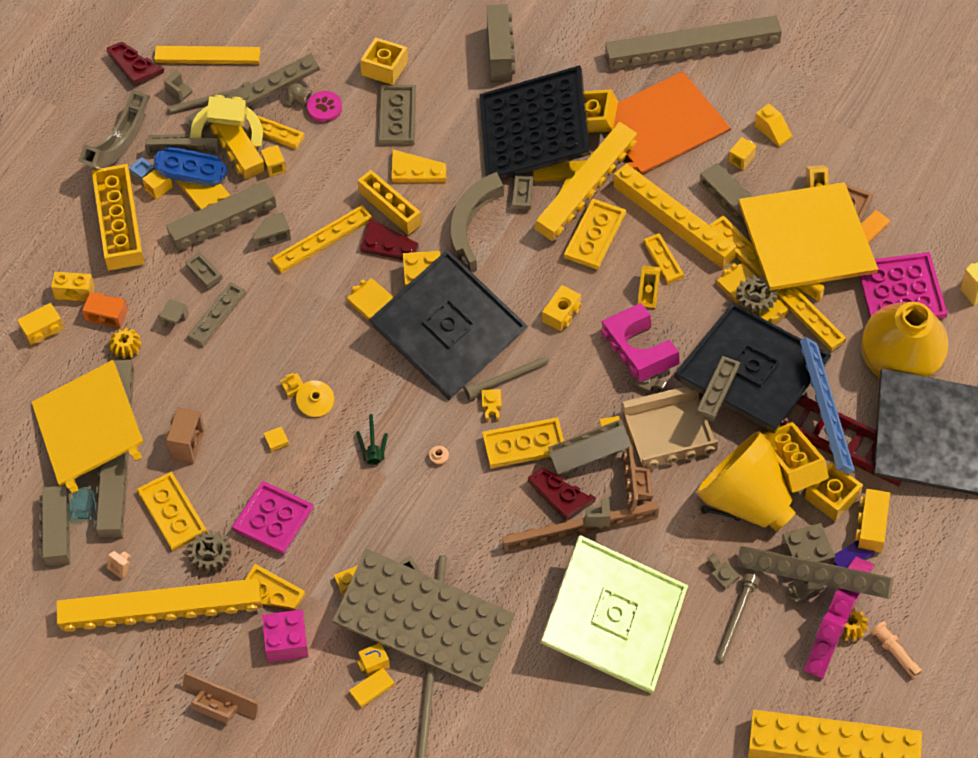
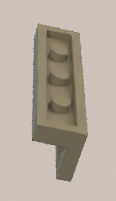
M190 134L148 135V139L145 140L147 155H156L157 152H161L164 148L168 147L210 155L219 154L220 150L218 137L213 134H202V138H190Z

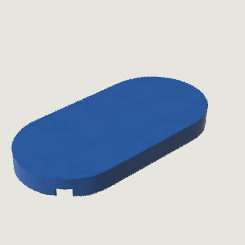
M168 147L164 148L161 152H157L154 159L155 170L161 176L169 179L214 186L220 184L226 177L227 167L225 163L223 164L221 159L214 155Z

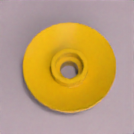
M309 381L298 389L296 404L303 414L310 417H321L332 409L334 394L327 384L321 381ZM317 394L319 398L314 399L312 395Z

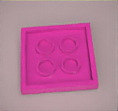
M262 481L232 526L234 532L284 555L313 511L314 505Z

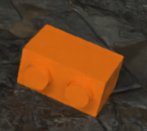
M90 292L82 312L85 321L121 328L128 308L126 301L120 297H110L102 293Z

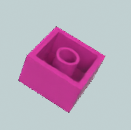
M303 609L262 615L265 652L268 662L309 657Z

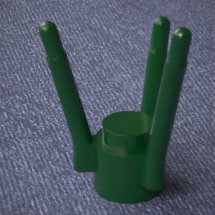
M370 414V446L367 447V450L365 449L360 432L357 431L356 434L363 454V460L367 464L377 465L381 463V460L385 459L384 452L388 434H384L380 450L379 446L375 445L373 414Z

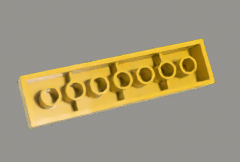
M753 710L748 758H921L922 731Z

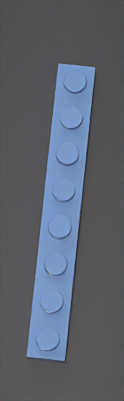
M805 337L800 340L801 352L807 363L806 369L810 374V383L816 394L815 400L819 405V414L825 425L824 431L830 442L829 448L834 456V465L837 470L850 475L855 470L820 351L816 342Z

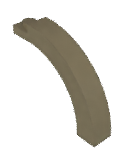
M132 89L125 109L112 132L97 145L88 146L84 144L78 161L95 168H106L116 162L126 152L138 134L146 117L144 111L150 96Z
M497 172L473 184L462 195L452 215L451 242L453 254L458 260H462L463 265L468 267L471 272L477 271V260L468 243L467 230L471 220L482 207L504 196V186Z

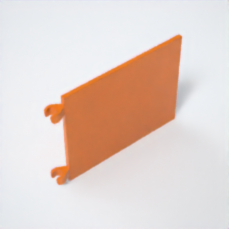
M683 71L618 102L614 128L621 122L637 133L636 146L632 151H627V157L631 161L627 164L633 169L638 170L641 174L731 130L727 122Z

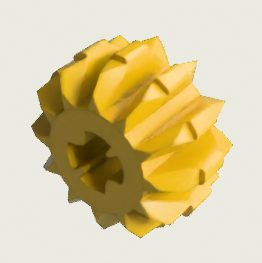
M125 327L123 331L118 329V333H112V338L109 339L110 351L117 358L122 356L125 360L127 356L133 358V354H139V349L142 346L141 338L134 329L128 330Z
M854 607L841 635L845 636V642L849 638L853 642L856 641L857 637L862 639L864 632H867L868 629L866 625L868 619L863 617V611L856 612V607Z

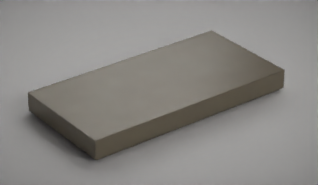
M381 85L379 146L415 145L416 85Z

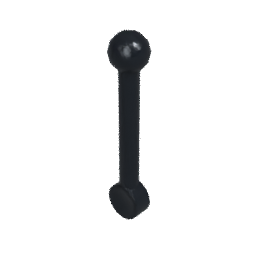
M707 506L701 507L702 514L712 513L731 517L737 521L741 520V518L726 512L709 509Z

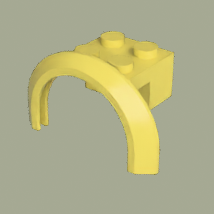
M214 95V97L209 96L208 106L203 108L194 118L190 138H202L203 127L207 120L211 123L244 126L246 119L252 129L251 142L257 148L262 146L263 130L257 115L247 107L246 100H243L241 97H232L230 99L225 98L223 95Z

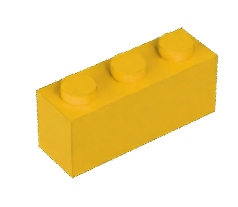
M866 489L865 496H861L859 507L863 508V511L859 512L857 524H861L860 529L856 530L855 541H859L858 548L882 553L890 492Z

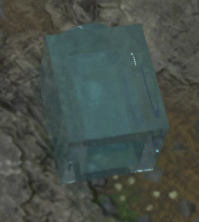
M82 487L72 494L69 510L73 519L92 520L96 502L92 489Z

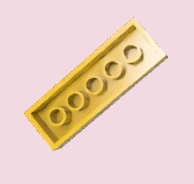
M128 164L91 170L104 258L108 271L145 264Z

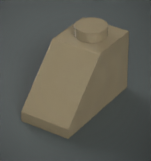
M283 212L265 217L253 236L256 250L291 240L290 229Z

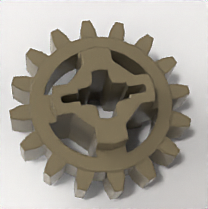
M753 275V279L747 276L745 282L741 280L740 286L737 287L736 299L739 300V305H744V309L747 310L749 308L752 313L757 310L761 314V310L768 312L769 307H774V303L777 302L778 290L769 291L766 280H763L762 275L760 278Z
M212 530L209 531V534H205L202 531L201 537L195 535L196 541L189 542L191 546L187 549L188 554H190L188 555L189 560L192 561L194 568L198 566L199 571L206 568L207 573H210V570L214 568L215 572H217L218 566L224 568V561H230L229 555H232L230 542L227 541L225 535L221 537L219 531L215 535Z

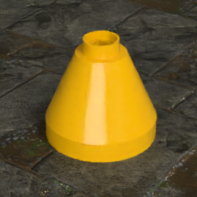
M919 302L894 303L879 309L868 320L861 338V353L867 367L879 379L881 369L933 378L939 372L946 359L948 336L941 321L924 304Z
M760 431L751 435L715 467L696 490V494L707 505L763 528L770 525L774 531L781 529L796 513L789 506L792 498L772 444Z

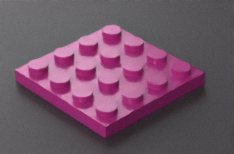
M930 252L875 259L878 272L859 276L869 317L879 309L890 304L919 302L927 306L938 319L947 318L948 313Z

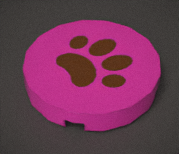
M320 91L314 93L309 98L307 111L309 116L315 121H333L342 112V101L334 92Z

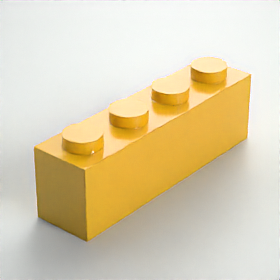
M211 123L210 130L212 134L217 135L221 148H225L228 159L234 162L235 169L239 175L241 174L246 180L264 172V161L241 126Z
M372 170L358 179L359 193L407 235L422 225L421 212Z

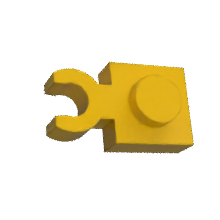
M501 389L482 390V410H486V422H489L490 415H495L496 421L500 419L498 410H502Z

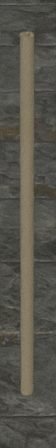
M443 555L439 556L437 580L441 582L445 580L447 557ZM427 665L418 758H426L435 676V668Z

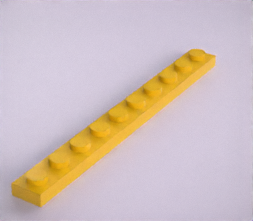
M724 215L709 224L737 246L735 256L758 278L762 275L763 280H765L753 244ZM796 287L778 289L777 297L831 352L846 342V337Z

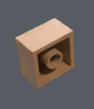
M177 407L176 413L172 414L170 431L167 430L165 434V442L168 445L167 450L170 452L172 460L194 464L205 432L200 411Z

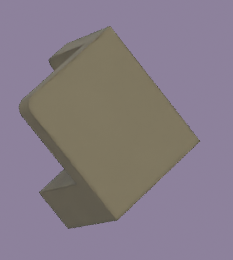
M177 70L164 80L166 92L179 102H182L193 92L190 87L183 83L181 73Z
M169 299L159 317L161 325L166 327L168 322L177 324L179 319L186 320L189 314L186 304Z
M601 499V507L585 508L586 527L610 526L609 499Z

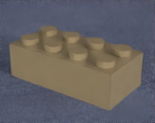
M508 4L487 5L491 82L512 81V74H515L514 50H511L514 49L513 36H510L513 35L512 11H508Z

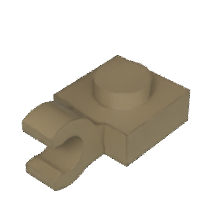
M657 375L642 382H639L635 377L632 382L633 388L650 394L652 390L657 393L667 391V388H665L667 382L658 380Z
M714 553L707 557L708 561L706 564L714 571L711 577L724 591L740 579V575L728 562L722 565Z

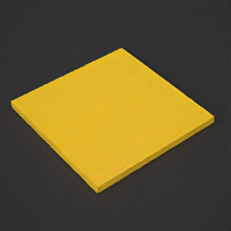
M845 182L739 199L738 204L769 291L878 272L877 264Z

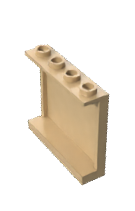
M685 386L623 401L622 413L642 468L654 469L660 465H671L680 460H691L696 456L711 455L717 452L718 439H714L708 421L695 416L700 404L698 391Z

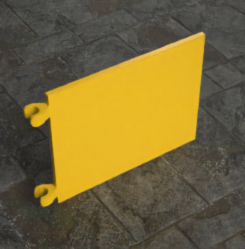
M113 360L32 401L59 486L66 484V487L70 489L72 494L79 490L74 479L128 451L135 461L142 458L137 446L143 444L144 441Z

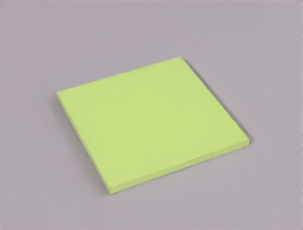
M579 535L540 643L652 694L688 585Z

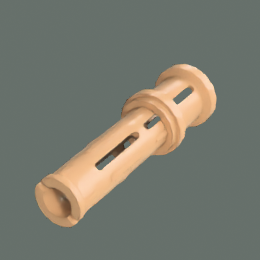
M885 621L873 628L871 634L880 640L884 649L889 650L912 679L916 678L919 673H922L923 670L919 668L899 644L898 636L892 634L887 628Z

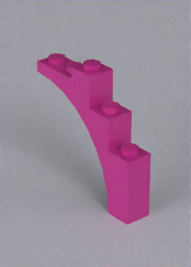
M855 557L848 568L872 573L875 564ZM840 588L836 591L830 608L821 622L804 671L819 678H824L841 635L861 593Z

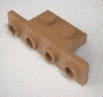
M631 445L622 453L621 462L624 463L623 476L626 477L624 489L627 490L626 504H629V512H634L638 500L652 501L653 491L650 469L635 467L633 447Z
M189 672L184 674L183 690L197 695L191 702V709L226 724L229 723L237 712L252 719H256L258 716V701Z

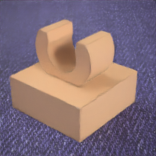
M113 551L108 555L107 569L119 578H124L127 575L130 564L127 560L131 555L125 551L120 555Z

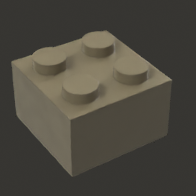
M821 523L783 533L781 546L785 555L834 565L835 555Z

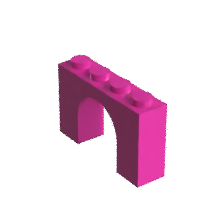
M642 303L602 320L601 329L603 338L610 342L612 350L619 354L621 362L628 366L631 376H635L639 382L680 364L679 351L670 339L647 349L634 348L627 343L628 339L633 335L651 328V315Z

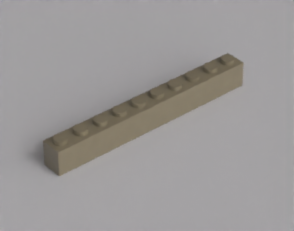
M777 15L605 42V55L609 70L620 69L623 67L776 44L781 41L782 30Z
M113 360L132 408L134 383L132 360ZM129 451L102 464L101 468L97 470L100 485L96 486V495L99 499L98 502H95L97 520H94V532L98 533L99 539L123 538Z

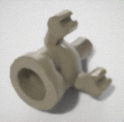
M294 83L284 88L288 94L284 104L290 107L295 99L301 105L306 106L313 92L310 89L304 88L299 83Z

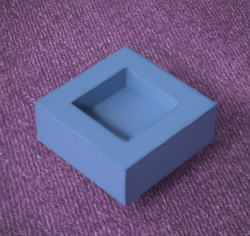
M141 157L129 170L130 173L143 181L142 178L155 170V167Z

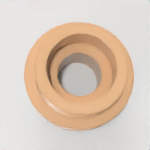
M435 446L430 450L429 457L434 464L442 465L448 460L449 452L443 446Z

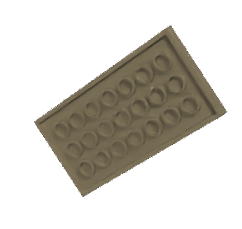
M365 549L332 623L483 689L515 614L376 552Z

